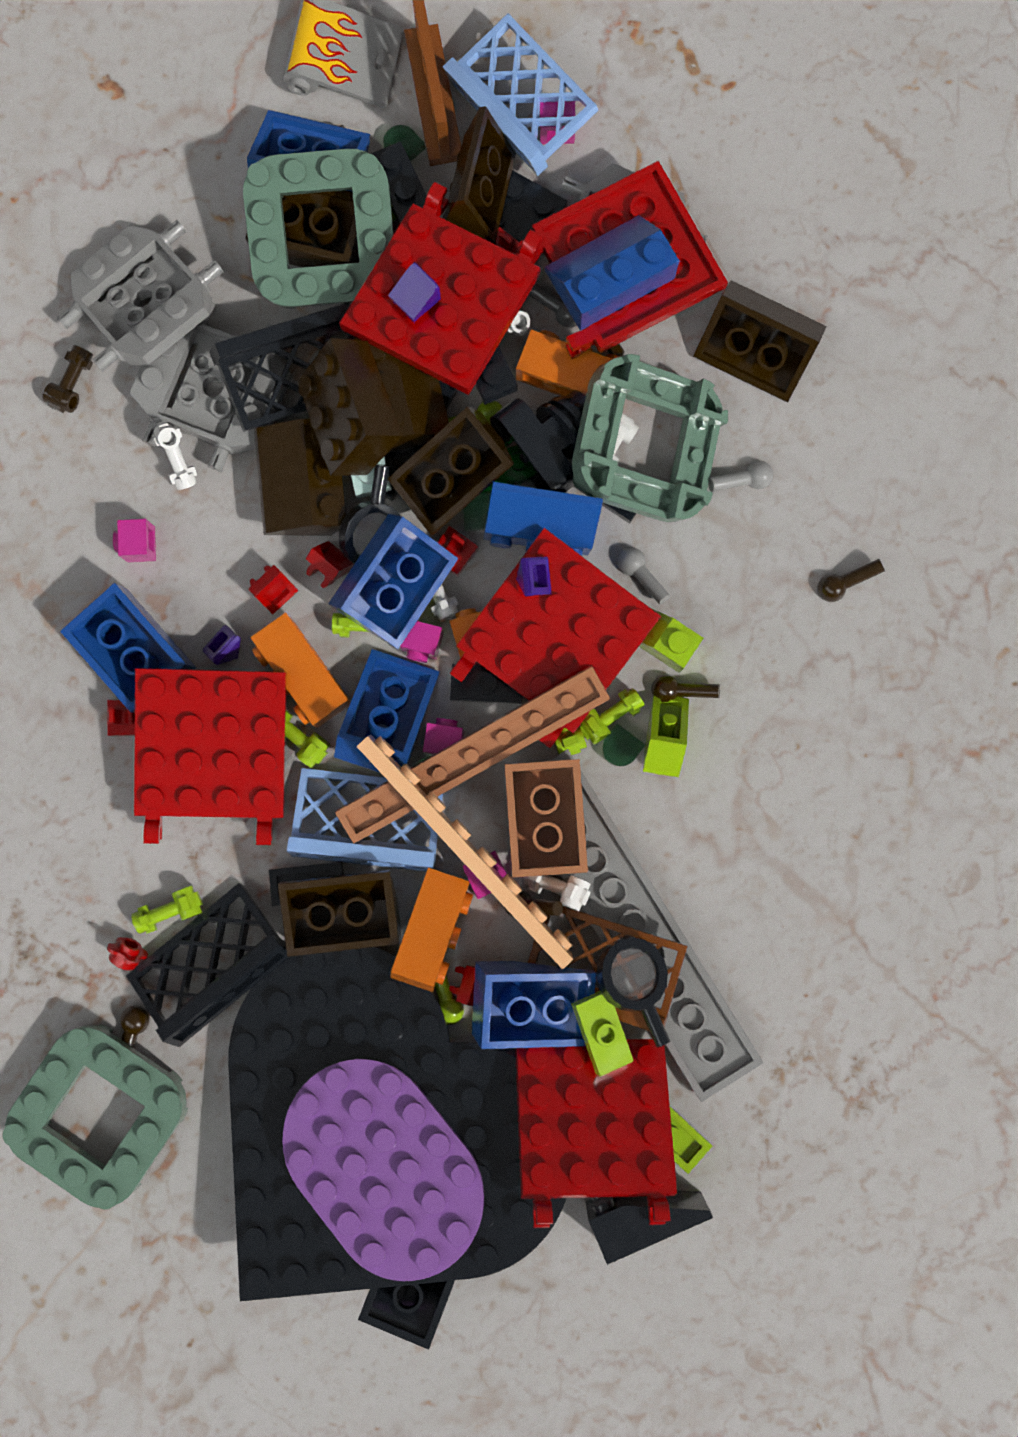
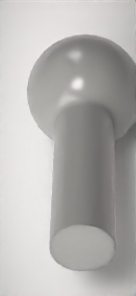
M755 461L747 467L746 471L710 477L708 487L711 492L743 485H749L754 489H764L772 482L773 470L768 463Z
M633 547L626 548L620 552L617 558L619 570L625 575L635 576L659 605L665 603L669 599L670 594L645 567L644 554L639 549Z

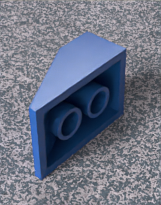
M372 649L337 735L334 758L379 772L356 747L367 736L372 735L375 739L381 736L395 751L391 757L401 767L404 764L408 765L440 671Z
M475 961L471 1034L481 1049L586 1046L571 1003L595 993L596 972L568 967L562 970L560 966L518 961Z

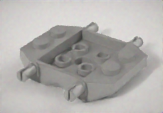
M177 219L162 233L129 225L70 273L72 298L75 301L70 308L60 316H57V318L67 330L81 317L84 316L86 320L90 318L110 341L109 347L92 359L102 372L118 358L122 362L126 360L130 366L151 364L210 315L212 297L208 293L210 291L208 284L224 273V271L213 260L202 271L193 274L173 252L174 249L171 244L186 233V230ZM150 256L153 258L148 264H142ZM134 269H136L134 272V276H132L121 286H115L123 278L130 274ZM108 292L107 298L99 303L98 299ZM152 297L146 306L139 307L143 300Z
M212 302L210 315L151 364L140 366L129 393L150 417V424L142 439L144 443L157 447L152 435L157 423L166 421V423L172 426H178L181 433L194 436L215 446L216 448L207 466L222 472L228 454L233 455V453L240 454L256 449L254 429L243 432L217 365L214 366L209 353L215 343L237 337L209 326L208 321L216 306ZM266 323V327L272 326L270 323ZM193 344L197 345L198 347L191 359L190 366L178 390L172 408L167 407L191 347ZM275 353L266 355L261 367L280 376L285 365ZM260 357L252 359L250 361L257 364ZM241 363L228 367L233 380L247 387L254 370ZM288 370L285 379L291 381L292 375ZM258 373L251 389L270 399L277 382ZM213 381L223 383V390L218 396L209 397L206 395L205 390L209 383ZM281 385L275 402L282 403L287 387ZM237 390L240 399H242L244 393ZM249 395L244 404L249 421L262 417L267 407V404ZM271 408L269 415L278 412V410Z

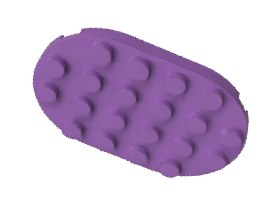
M368 1059L346 1060L328 1066L311 1077L302 1086L293 1099L284 1122L282 1142L285 1163L292 1180L346 1252L369 1272L396 1281H415L429 1278L454 1264L468 1249L479 1229L484 1208V1185L474 1156L420 1087L408 1075L396 1067Z

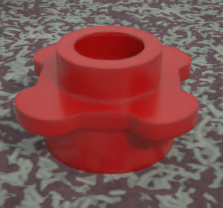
M118 937L115 943H109L107 946V950L110 953L108 957L110 962L123 970H134L141 959H147L148 952L142 948L138 941L132 938Z

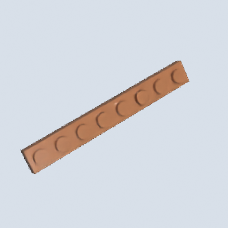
M592 665L411 767L421 779L417 785L426 795L432 791L438 797L610 700ZM386 781L335 811V814L354 844L415 809L389 781Z

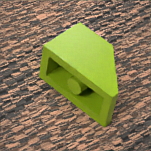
M652 609L661 617L639 647L680 673L704 638L673 617Z
M653 696L644 750L643 772L679 778L687 747L688 698L677 697L669 702H661V699Z

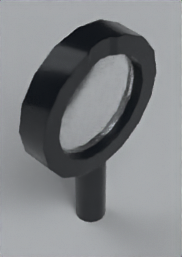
M377 464L375 466L370 501L361 502L351 508L342 520L339 529V546L344 556L353 564L356 563L387 515L401 516L393 507L385 504L389 465Z
M632 937L613 942L603 951L597 963L596 978L599 990L607 1002L620 1010L630 1012L640 1010L657 1048L668 1044L670 1039L654 1006L661 999L667 987L668 971L663 956L655 946L643 939Z

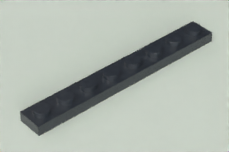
M401 141L371 153L377 158L386 172L390 184L391 209L399 225L412 204L423 208L427 196ZM499 345L475 384L484 405L518 391V385Z

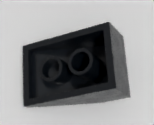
M677 1190L676 1195L666 1196L669 1203L671 1220L666 1222L665 1225H649L648 1196L590 1197L591 1199L585 1202L589 1224L607 1265L713 1218L702 1193L698 1191Z
M455 1281L370 1289L358 1320L429 1350Z

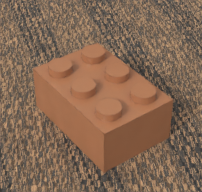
M580 759L505 764L512 878L588 872Z

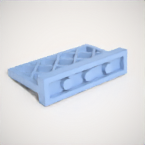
M509 13L458 62L452 57L443 66L452 85L476 111H478L479 107H487L514 151L537 176L548 167L546 160L599 111L597 105ZM508 29H511L516 34L515 47H498L499 38ZM536 55L538 57L537 69L520 70L521 56ZM514 56L513 71H496L497 57ZM490 57L489 72H474L470 68L477 59ZM543 78H558L560 80L559 93H541ZM519 79H536L535 94H517ZM512 80L511 95H495V81ZM565 101H580L585 106L576 116L563 117ZM540 102H558L557 117L539 118ZM516 103H534L533 118H517L515 116ZM556 126L555 136L543 146L537 139L538 127ZM526 127H532L531 132Z
M301 768L291 837L289 836L287 845V852L291 857L427 872L428 867L435 869L438 834L413 810L418 818L402 830L393 821L391 825L398 833L387 842L377 841L370 834L368 837L371 840L361 839L353 844L350 838L341 837L335 830L334 826L340 822L338 817L329 822L318 807L334 795L339 798L343 805H346L347 802L339 791L349 783L360 784L367 793L370 789L366 784L376 785L377 787L388 780L385 777ZM309 778L322 779L331 790L314 802L307 794ZM331 781H340V783L334 786ZM441 794L438 798L443 802V794ZM307 799L311 805L304 810L305 800ZM315 810L326 825L315 834L301 833L303 818ZM422 822L431 833L429 847L413 845L405 834ZM331 830L335 836H328L323 834ZM400 838H403L406 844H399L395 842L398 841Z

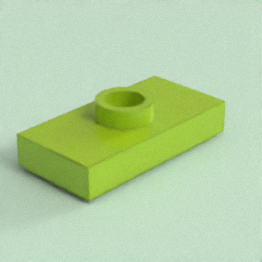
M601 991L571 1003L592 1065L598 1076L601 1077L634 1061L615 1006L607 1002Z

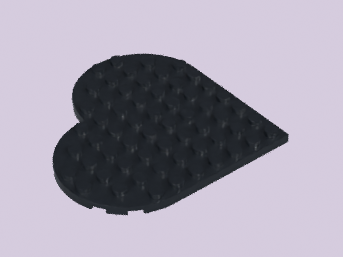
M368 947L289 956L253 986L238 1011L230 1036L228 1071L240 1302L465 1280L488 1276L514 1265L531 1253L549 1234L564 1207L566 1198H550L553 1224H550L549 1228H533V1199H521L516 1058L498 1049H481L478 1044L450 1043L446 1019L439 1001L433 992L392 979L391 970L396 956L384 950ZM368 1059L387 1063L401 1070L420 1087L474 1156L484 1185L482 1220L476 1236L465 1253L454 1264L439 1274L415 1281H396L369 1272L346 1252L292 1180L283 1153L282 1140L285 1118L293 1099L302 1086L311 1077L328 1066L346 1060Z

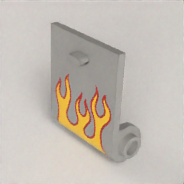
M301 0L283 81L289 90L297 95L306 96L309 93H313L317 90L318 85L386 108L404 28L330 0Z

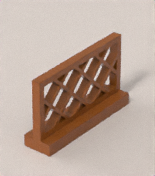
M412 0L416 28L405 29L404 33L429 165L431 167L457 162V156L461 150V141L449 79L443 69L446 63L438 24H428L424 0Z
M563 906L561 914L566 915L572 927V930L564 934L568 937L575 933L585 952L575 957L566 966L570 968L569 965L587 956L594 971L597 972V963L592 953L609 944L611 945L626 935L657 944L655 946L657 949L663 946L678 951L674 966L667 969L668 974L671 973L668 987L664 991L665 997L662 1007L655 1006L665 1028L688 946ZM546 915L548 918L544 921V923L547 926L549 924L551 915ZM573 918L583 920L586 922L577 926ZM595 924L601 926L608 941L590 950L580 930ZM608 929L620 932L621 934L612 938ZM535 939L527 963L536 964L540 951L544 950ZM619 953L616 957L620 964L611 969V973L623 968L632 986L631 989L621 994L627 999L636 1000L627 997V995L633 992L636 993L638 999L643 998L640 988L652 983V978L637 985L627 966L643 957L644 955L641 953L627 961H624L621 953ZM595 986V993L599 992V987ZM615 1007L621 1022L649 1031L640 1010L630 1012Z

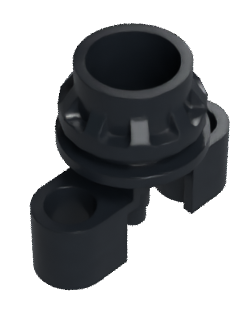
M574 390L567 396L553 397L548 403H544L537 408L536 415L522 399L515 398L490 417L491 426L502 438L505 446L514 441L522 451L520 454L521 461L523 463L530 462L537 473L530 480L537 489L566 493L574 486L572 465L567 458L573 459L586 398L579 391Z

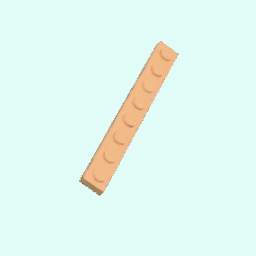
M369 735L356 746L562 970L574 960L572 952L569 950L573 944L560 929L553 932L544 923L548 917L534 901L528 905L520 897L519 893L522 891V888L509 874L502 877L493 866L497 861L483 846L478 850L468 840L471 836L469 830L458 819L453 822L449 820L442 812L446 808L444 803L432 791L427 795L417 785L421 780L419 776L407 764L401 767L391 757L395 751L384 738L379 736L375 739L372 735Z

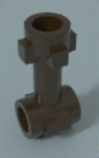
M73 345L71 351H67L64 359L69 364L59 385L51 382L43 391V400L48 403L50 408L61 413L65 411L72 413L76 410L79 404V394L74 392L73 389L82 370L91 369L93 365L91 361L92 353L77 345Z

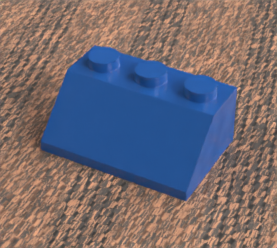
M268 110L247 156V165L249 168L250 165L267 156L338 149H359L368 153L370 134Z
M638 215L545 266L544 270L581 331L675 279L679 259L661 229Z
M493 482L488 501L483 540H489L491 546L498 548H511L512 544L526 546L525 550L527 551L540 532L546 528L578 554L588 556L593 548L603 499Z
M388 514L328 604L362 628L394 648L399 649L458 558L403 516Z
M113 583L60 631L131 713L135 712L136 668H197L132 593L116 583Z

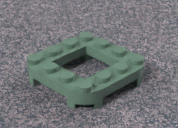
M359 149L279 154L267 156L250 165L247 170L243 185V200L252 276L260 293L272 303L288 309L352 303L394 235L390 184L386 172L377 158ZM352 190L360 263L289 269L282 205L283 195Z
M635 354L614 358L599 366L588 384L572 459L573 484L587 496L603 499L602 503L659 521L677 522L691 518L711 501L713 492L707 491L720 426L728 423V410H723L719 397L712 389L715 385L704 378L694 381L640 362V356ZM625 399L683 418L670 482L617 466L618 461L612 460Z
M100 1024L98 1026L85 1025L63 1034L54 1043L7 1115L2 1137L12 1152L23 1162L81 1202L92 1207L107 1210L123 1202L138 1189L144 1176L178 1125L184 1120L188 1108H186V1093L181 1083L183 1080L175 1071L169 1073L113 1035V1029ZM85 1067H88L145 1106L106 1165L49 1127L52 1123L50 1121Z

